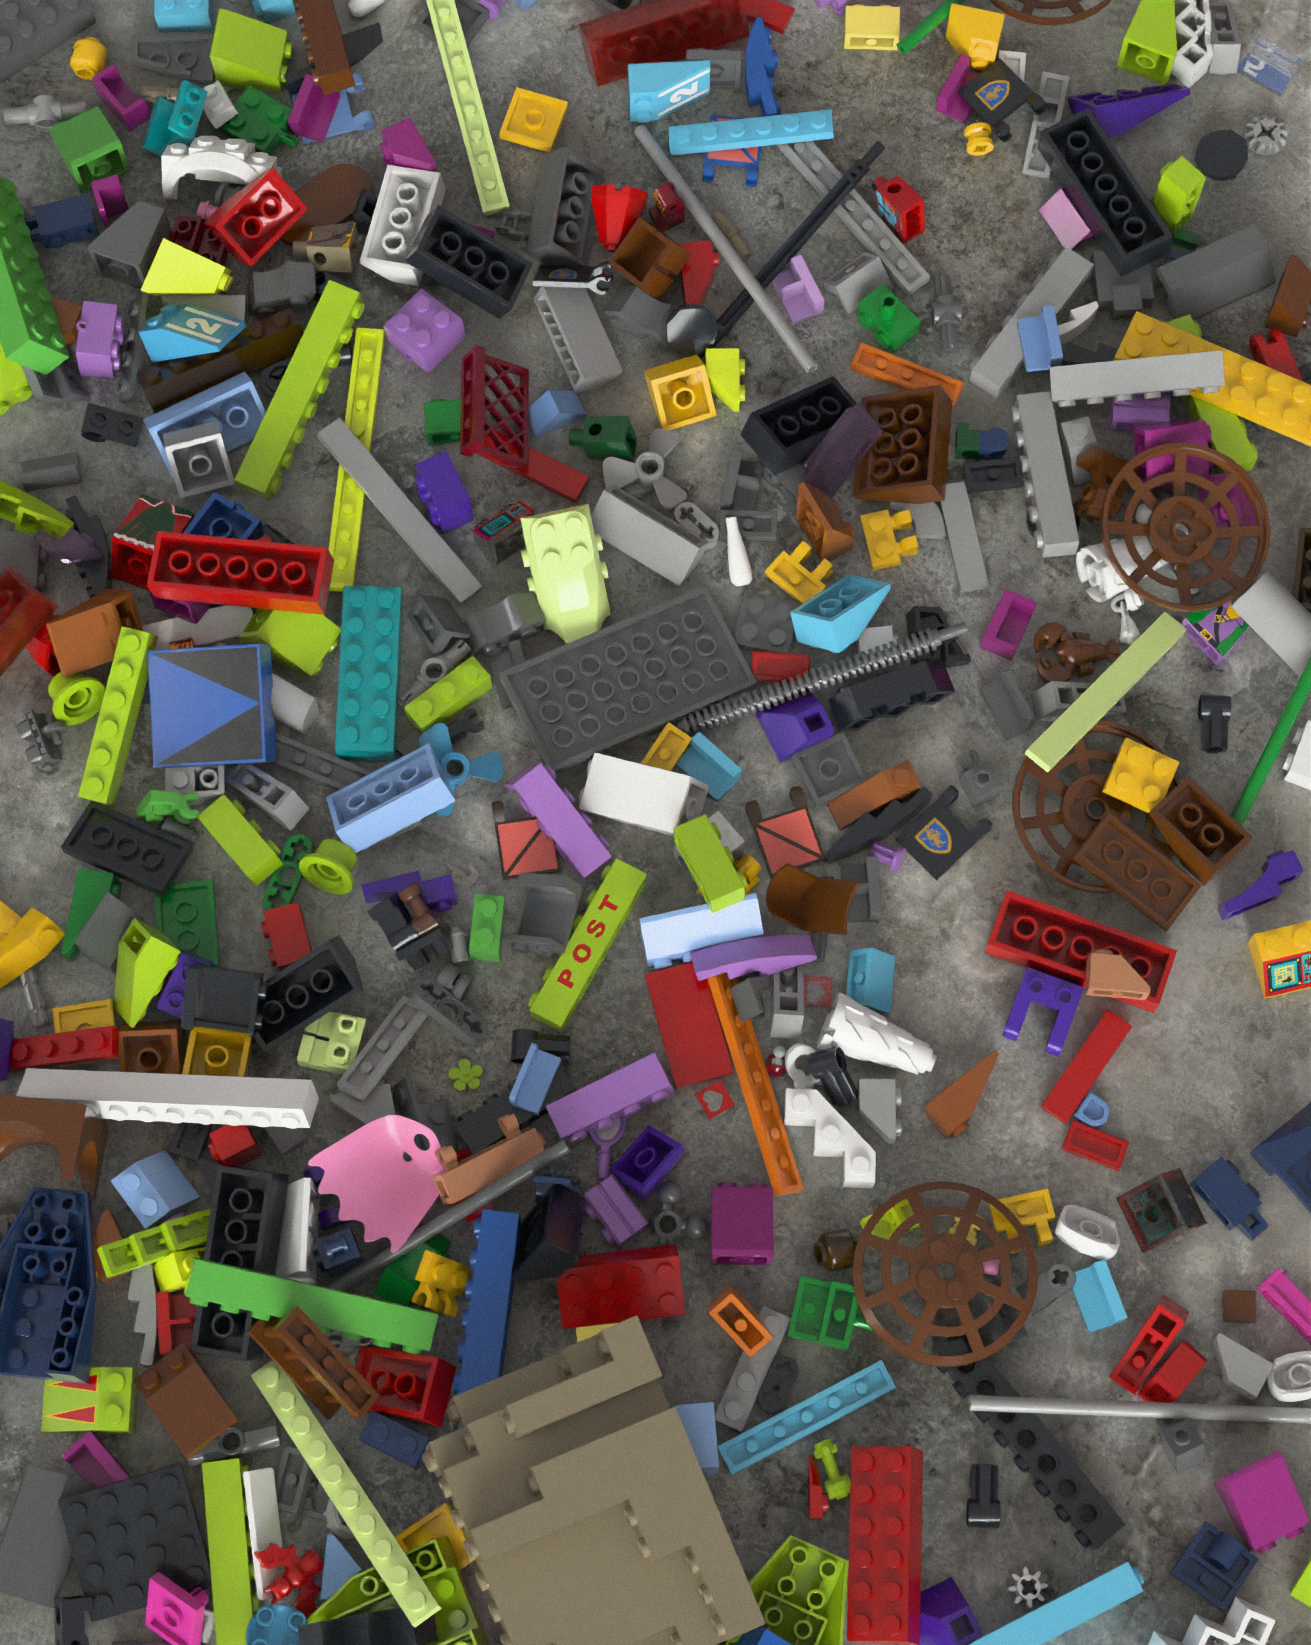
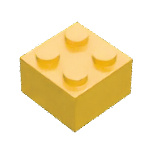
M195 1027L190 1032L182 1074L247 1077L252 1051V1037L247 1036V1033Z

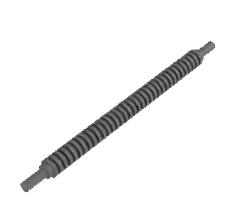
M964 621L939 631L927 628L925 629L926 635L923 634L922 630L918 631L919 638L913 633L911 634L912 640H909L908 636L903 637L905 643H902L901 638L896 639V646L894 641L889 642L890 648L887 647L886 643L882 644V651L879 646L875 647L876 653H873L872 648L868 649V656H866L865 651L860 652L862 658H859L857 653L853 654L854 661L851 660L850 656L846 657L847 663H844L843 658L839 659L840 666H837L836 661L831 662L833 666L831 669L829 664H825V671L819 666L817 667V674L814 669H811V676H808L807 671L803 672V679H801L800 674L796 675L797 681H794L792 676L788 677L789 684H787L785 679L781 680L783 686H779L778 681L774 682L775 689H772L771 684L767 685L768 691L766 692L764 686L760 687V694H758L757 689L752 690L754 694L752 697L750 692L745 693L746 699L740 694L738 695L740 700L738 702L735 697H732V704H729L728 699L724 700V707H722L721 702L717 703L718 709H715L713 704L709 705L710 712L704 707L702 708L704 714L696 710L697 716L694 717L690 713L688 714L690 719H686L683 716L673 725L691 737L692 733L690 730H694L696 735L699 732V727H701L702 732H705V725L707 724L710 730L713 729V722L716 723L717 727L721 726L719 720H723L724 725L728 724L727 717H730L731 722L735 721L733 715L736 714L738 720L742 719L741 712H744L745 717L750 716L748 712L750 709L752 714H756L755 707H758L761 712L764 711L762 706L764 704L767 709L771 708L770 702H773L774 707L778 706V699H780L781 704L785 703L784 697H787L789 702L793 701L792 694H794L796 699L800 698L798 692H801L803 697L807 696L806 689L812 694L814 693L813 687H816L817 692L821 691V684H823L824 689L829 688L827 684L829 681L831 686L836 685L835 679L841 684L843 683V676L846 681L850 680L849 674L855 679L857 678V671L860 676L865 675L863 669H866L868 674L872 673L870 668L872 666L874 671H878V664L881 665L882 669L886 668V661L889 666H892V659H895L896 664L901 662L900 656H902L903 661L908 660V653L911 659L915 657L914 651L920 656L922 655V648L925 654L929 653L928 646L931 647L932 651L937 650L936 647L942 645V641L968 633L966 623ZM664 728L649 733L653 744Z

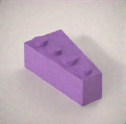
M530 763L504 783V786L509 792L514 789L521 796L519 798L521 807L532 817L536 816L538 818L536 823L539 829L549 840L554 839L556 842L554 847L577 876L585 878L612 857L607 851L610 846L601 834L596 836L591 830L590 826L593 824L589 817L583 811L578 813L572 805L575 800L566 788L560 789L554 780L557 779L554 771L547 764L543 766L541 763Z
M654 1052L546 1105V1108L560 1138L575 1143L584 1139L590 1130L596 1128L598 1130L604 1129L612 1125L614 1120L624 1115L630 1116L635 1114L643 1107L659 1102L677 1092L662 1061Z

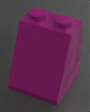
M1200 418L1133 425L1134 455L1137 456L1152 447L1167 443L1185 442L1208 447V442H1211L1210 425H1207L1206 421ZM1175 455L1153 458L1136 467L1139 469V479L1144 484L1158 475L1174 472ZM1187 455L1186 473H1192L1201 477L1209 476V470L1213 469L1212 462ZM1167 482V483H1164V484H1160V485H1158V486H1156V487L1166 486V485H1172L1173 482Z
M721 1182L718 1183V1187H712L711 1265L772 1266L774 1258L773 1188H766L765 1183H749L748 1187H736V1183Z
M1280 1450L1213 1482L1248 1552L1257 1549L1262 1554L1277 1546L1274 1540L1284 1535L1287 1540H1290L1304 1533L1302 1526L1310 1523Z

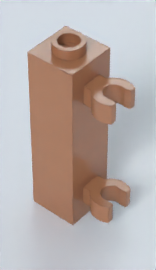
M506 1114L497 1119L500 1129L506 1136V1138L459 1162H457L456 1153L451 1145L435 1150V1155L444 1170L432 1175L431 1178L443 1204H454L545 1151L544 1147L546 1144L541 1133L536 1131L535 1127L520 1130L516 1116L514 1114Z

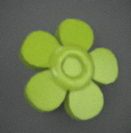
M462 1059L458 1062V1068H451L449 1070L448 1076L450 1080L455 1081L454 1089L456 1091L464 1092L467 1085L470 1090L474 1091L480 1087V1080L478 1078L482 1076L483 1070L480 1065L471 1067L468 1059Z

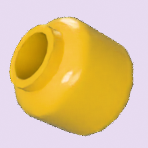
M85 37L84 39L77 40L73 44L70 67L78 77L92 80V77L105 69L108 51L97 38Z

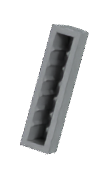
M541 286L533 300L574 392L578 393L597 389L615 380L623 370L586 288Z
M615 485L603 490L591 515L594 534H600L601 539L678 586H681L692 574L709 543Z
M1267 569L1233 600L1231 607L1301 677L1311 657V613Z
M218 641L217 644L215 645V647H216V646H226V645H224V644H222L221 642ZM272 673L271 708L274 719L305 737L321 714L316 698Z

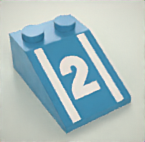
M170 303L161 308L160 314L147 320V325L139 331V335L151 362L219 352L246 327V324L242 320L189 303L183 305Z

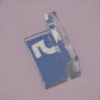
M1255 33L1249 42L1246 53L1238 62L1237 72L1281 97L1296 76L1302 59L1260 34Z

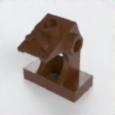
M1096 444L1077 456L1076 465L1091 473L1092 480L1091 483H1088L1083 488L1082 498L1072 504L1073 509L1076 511L1075 514L1079 517H1082V515L1086 516V521L1089 523H1093L1094 520L1101 521V509L1105 494L1109 488L1105 484L1108 483L1110 486L1114 477L1127 464V462ZM1135 468L1133 471L1138 476L1139 469ZM1125 479L1120 483L1112 498L1108 518H1114L1123 507L1124 487L1129 485Z

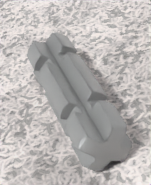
M25 971L20 977L22 985L25 987L24 993L29 1012L32 1013L30 1015L32 1024L35 1028L46 1026L49 1024L47 1012L44 1011L46 1008L40 985L37 984L39 981L36 971Z

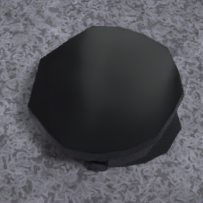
M1232 130L1210 132L1201 138L1194 160L1204 176L1215 181L1234 180L1248 161L1246 140Z
M686 303L678 306L671 312L666 323L667 344L673 350L684 355H696L712 347L717 336L718 326L715 317L704 305L699 306L695 303Z

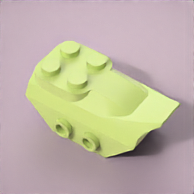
M584 504L521 518L526 550H521L524 567H530L532 577L527 578L529 592H533L536 595L537 602L546 620L543 624L544 629L552 630L565 643L573 642L599 631L605 618L611 615L604 579L609 578L605 561L600 562L598 551H602L603 546L600 534H594L589 505Z

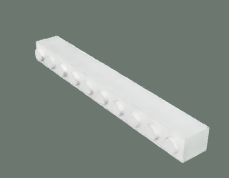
M37 1068L26 1069L16 1095L87 1105L99 1119L186 1122L203 1125L275 1126L291 1129L310 1128L319 1100L312 1080Z

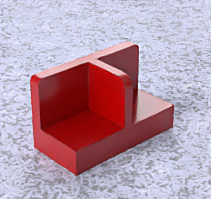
M156 1293L159 1351L162 1357L182 1342L191 1350L197 1305L189 1303L190 1297H186L184 1294Z

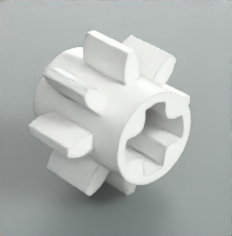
M1024 1567L1022 1569V1577L1011 1574L1010 1577L1015 1583L1014 1586L1007 1588V1591L1014 1592L1017 1596L1014 1599V1604L1024 1600L1026 1601L1027 1608H1032V1599L1035 1598L1040 1602L1044 1601L1043 1596L1039 1593L1041 1589L1048 1587V1585L1045 1583L1040 1584L1038 1580L1041 1574L1040 1571L1034 1575H1029L1027 1567ZM1029 1580L1032 1581L1031 1589L1034 1593L1023 1595L1021 1592L1023 1590V1586L1020 1584L1021 1581L1024 1583Z

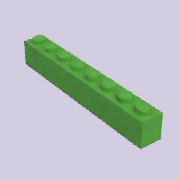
M197 1257L192 1258L184 1295L190 1297L189 1303L208 1307V1303L213 1302L221 1304L220 1310L238 1314L239 1309L252 1311L251 1317L269 1321L270 1315L283 1318L293 1306H299L324 1334H330L331 1329L342 1331L343 1338L360 1341L361 1336L373 1338L372 1344L390 1348L391 1343L403 1345L402 1351L419 1355L421 1349L430 1351L439 1315L434 1311Z

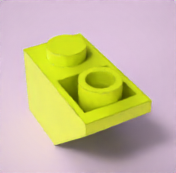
M739 348L706 349L705 368L711 392L733 412H739L740 401H745V384H740V376H745V359H739Z
M206 1247L173 1252L153 1264L160 1292L170 1293L185 1290L192 1258L204 1259Z

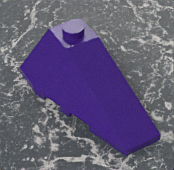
M1178 84L1143 87L1141 89L1142 93L1126 89L1117 90V95H1102L1101 92H1091L1068 97V104L1073 115L1089 108L1109 138L1123 134L1190 95V88Z

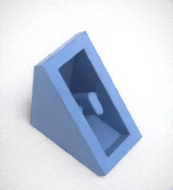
M547 390L529 407L528 424L536 438L586 417V412L574 391Z
M327 1534L320 1599L325 1601L352 1576L364 1571L338 1537L332 1534Z

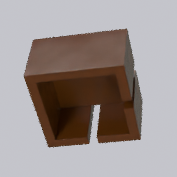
M639 217L608 264L638 288L661 300L674 281L671 278L673 273L678 275L692 254L673 241L659 228Z

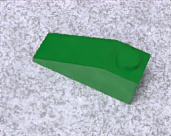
M79 868L61 954L66 961L72 962L81 951L75 944V940L105 894L108 892L117 899H120L121 883H119L114 873Z

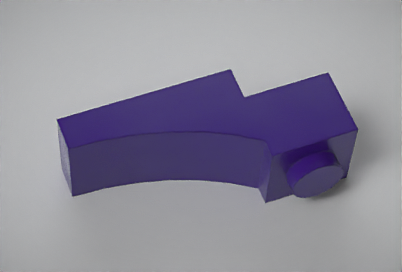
M1279 850L1268 855V860L1261 868L1264 874L1247 890L1222 903L1218 909L1222 921L1276 900L1282 892L1279 886L1298 879L1304 870L1294 850L1286 853L1283 850Z
M419 871L361 885L367 904L383 901L418 881L423 890L419 896L430 910L434 909L439 912H445L452 909L453 905L458 904L451 875L422 881Z

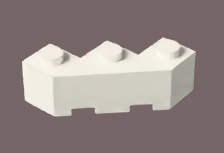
M1174 0L1175 13L1178 15L1175 18L1177 47L1180 49L1177 51L1171 74L1188 88L1208 71L1213 56L1209 0Z
M786 1088L784 1125L814 1126L813 1156L843 1157L842 1187L873 1189L876 1166V1152L817 1090Z
M1235 1597L1223 1625L1194 1614L1182 1643L1154 1631L1148 1645H1265L1276 1620L1263 1608Z

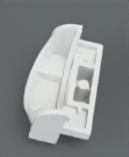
M199 136L194 138L190 147L182 143H174L168 145L162 154L163 196L168 200L178 199L180 177H185L186 173L195 174V178L200 180L248 185L271 167L282 178V167H277V157L269 156L264 152L255 153V143H247L244 139L220 140L217 136Z

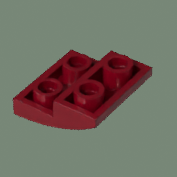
M176 217L169 241L224 266L228 250L204 224V220L199 217Z

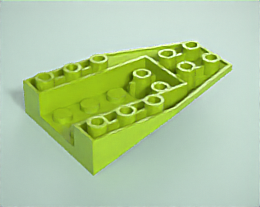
M790 1535L749 1582L766 1623L762 1627L792 1645H843L849 1561ZM742 1635L716 1645H737Z
M435 1538L406 1551L405 1554L441 1607L439 1611L434 1613L439 1641L429 1642L426 1645H489L448 1538ZM372 1567L352 1576L306 1621L308 1624L394 1609L400 1607L376 1568Z

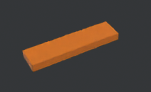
M863 342L860 343L850 365V370L901 390L940 385L952 400V410L964 387V382Z

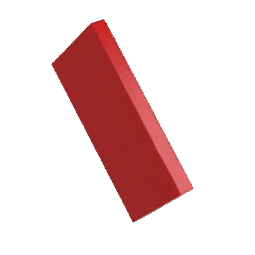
M692 962L645 974L646 984L675 1088L679 1089L734 1074L708 979L698 981Z

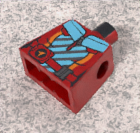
M883 176L874 180L871 188L876 193L877 212L899 241L905 244L925 231L924 199L900 176H896L889 181Z

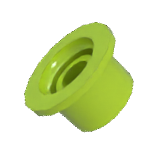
M61 672L58 673L51 680L48 687L49 696L54 701L52 708L54 717L59 722H64L70 726L81 724L91 719L101 709L106 690L105 686L97 678L86 677L83 672L66 678L62 676Z
M325 839L319 844L315 853L306 854L300 860L299 869L302 875L320 890L337 895L348 894L354 887V879L351 872L357 863V856L344 843L333 839Z

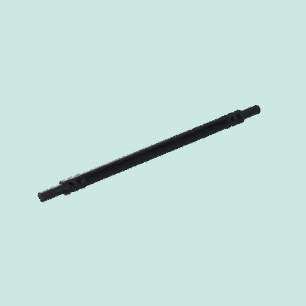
M877 141L862 159H857L837 184L755 276L764 290L869 172V166L885 149L881 142ZM746 288L717 319V336L712 347L709 349L715 348L754 303V299ZM706 351L697 354L698 357L701 359Z

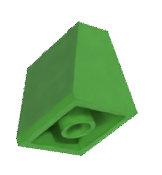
M98 106L93 109L84 110L78 116L67 121L58 122L49 129L53 142L81 194L92 190L91 182L114 175L120 177L131 171L119 138Z

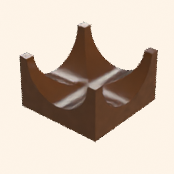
M0 1094V1162L13 1151L25 1146L48 1145L58 1149L61 1160L60 1177L63 1180L75 1181L78 1170L82 1191L90 1193V1200H96L109 1131L104 1123L87 1105Z

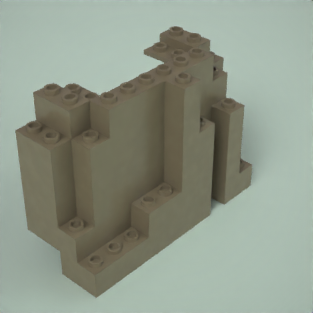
M638 1316L605 1328L597 1335L563 1348L555 1355L453 1396L448 1403L449 1407L446 1410V1414L451 1427H458V1430L428 1442L425 1447L426 1452L422 1455L423 1461L429 1473L434 1471L436 1478L443 1477L438 1480L445 1498L451 1497L455 1507L454 1510H451L453 1521L457 1529L463 1527L467 1537L463 1542L469 1560L475 1559L480 1571L476 1572L475 1575L482 1592L488 1590L492 1603L488 1604L490 1614L494 1623L500 1621L505 1633L500 1635L503 1645H716L766 1624L676 1407H669L658 1379L662 1377V1373Z

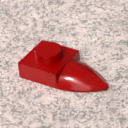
M808 1455L809 1520H821L823 1512H828V1493H822L818 1467L812 1455Z

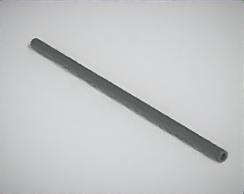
M564 1139L415 1229L397 1252L392 1253L391 1245L325 1284L324 1287L342 1291L347 1290L572 1152L569 1145Z

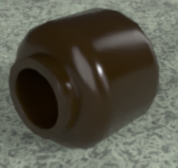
M847 1229L822 1233L813 1247L817 1264L823 1266L829 1272L851 1268L858 1238L853 1237Z

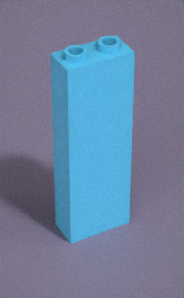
M1129 1562L1123 1563L966 1645H1041L1143 1592L1141 1584L1144 1583V1580L1136 1566L1131 1567Z

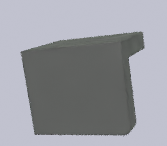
M770 975L748 978L730 988L741 1022L765 1017L759 994L773 987Z

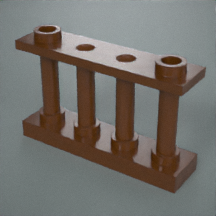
M293 1306L281 1320L271 1315L269 1321L257 1319L246 1331L327 1420H330L341 1406L354 1419H360L380 1396L299 1306Z

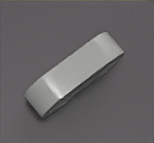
M682 502L675 508L674 521L701 538L702 532L699 528L705 533L712 531V539L704 538V540L709 542L706 550L712 549L718 544L719 528L701 509L691 502ZM682 512H684L685 514H689L691 512L692 520L694 523H692L688 518L682 520Z

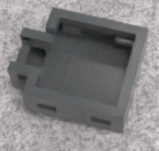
M1093 251L1090 262L1094 264L1091 276L1094 301H1097L1099 305L1097 311L1111 310V318L1114 321L1118 320L1119 316H1134L1136 311L1142 313L1143 309L1151 308L1154 292L1150 263L1121 277L1104 251Z

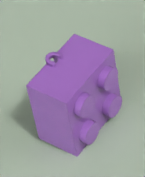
M422 288L384 325L388 342L403 353L402 356L407 362L411 363L413 361L428 374L466 337L462 319Z
M83 301L81 319L76 324L79 332L75 352L80 376L114 380L115 370H120L122 355L119 353V347L124 345L125 341L123 316L119 315L118 305Z

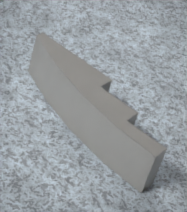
M1045 71L1042 73L1038 95L1044 99L1046 110L1041 115L1034 113L1022 175L1049 179L1051 168L1038 150L1040 131L1061 121L1070 76Z
M155 1263L132 1270L127 1297L130 1302L139 1304L134 1332L145 1336L140 1364L145 1368H150L159 1359L156 1293L160 1291L153 1269V1264Z

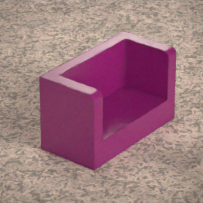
M115 64L110 65L92 77L97 95L128 132H131L150 119V112L146 101L135 96L121 79Z
M1005 589L984 633L980 648L1012 661L1034 613L1037 602Z
M88 1431L61 1455L66 1462L71 1464L84 1481L96 1484V1487L131 1477L101 1439L92 1431Z

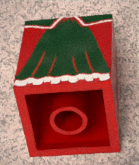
M142 494L112 536V578L149 591L147 580L157 531L183 534L194 519V512Z

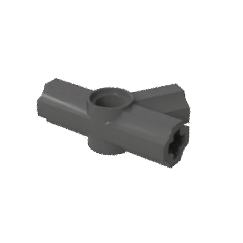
M272 1419L241 1427L234 1423L196 1454L187 1459L188 1465L193 1467L205 1462L228 1458L236 1459L243 1457L245 1454L282 1446V1436L278 1420ZM233 1435H239V1446L235 1450H228V1439Z

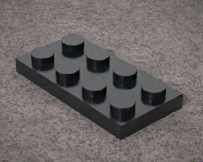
M92 800L61 845L63 853L108 873H114L115 876L164 897L193 851L192 844Z

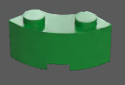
M438 1233L394 1260L385 1269L373 1293L386 1301L417 1306L418 1304L411 1302L420 1284V1281L415 1280L425 1250L449 1259L450 1255L447 1251L452 1242Z

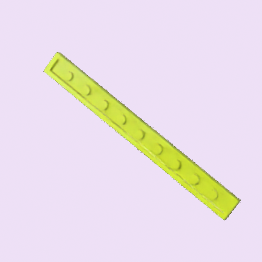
M357 327L345 425L371 454L385 330ZM340 464L329 542V551L334 559L329 591L343 592L344 586H354L365 503V493Z

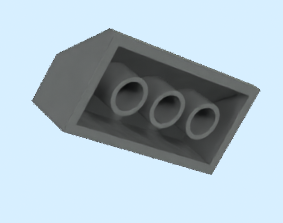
M566 146L546 153L542 157L526 253L547 265L588 266L596 223L591 191L593 185H602L604 170Z

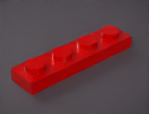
M105 1026L13 1039L10 1047V1069L21 1071L27 1068H44L118 1058L119 1028Z

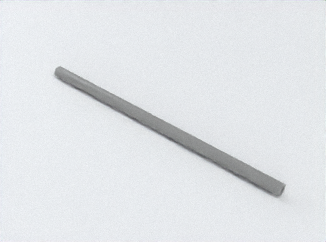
M638 126L634 130V134L668 182L674 184L679 197L683 199L686 207L806 373L814 372L818 368V364L646 126Z
M969 1395L968 1397L969 1411L1311 1424V1408Z

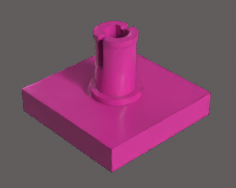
M158 1572L149 1580L145 1625L172 1645H200L205 1605L209 1602V1597L204 1590L201 1591L200 1587H195L188 1593Z

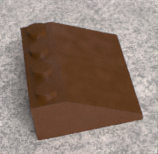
M940 385L862 397L861 408L868 417L858 436L853 497L855 499L911 504L944 501L952 414V400Z

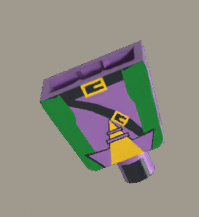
M1230 601L1217 608L1192 612L1182 622V625L1187 628L1185 633L1216 666L1222 663L1250 627L1231 607L1232 603Z

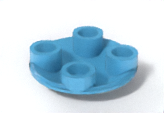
M286 1604L264 1606L253 1615L247 1626L246 1644L300 1645L298 1626L308 1624L306 1617L302 1612Z

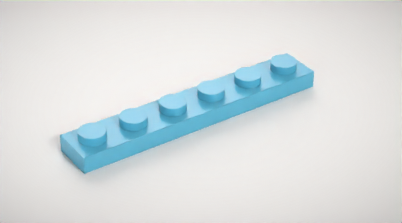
M832 109L669 127L671 156L834 138Z
M880 1360L717 1446V1449L732 1476L896 1389V1386L884 1363Z

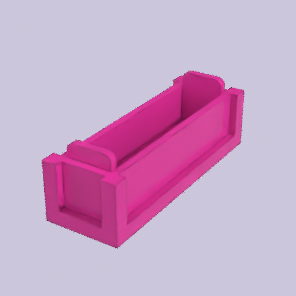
M1278 1268L1256 1290L1311 1345V1301L1285 1276L1288 1271L1284 1270L1282 1272Z

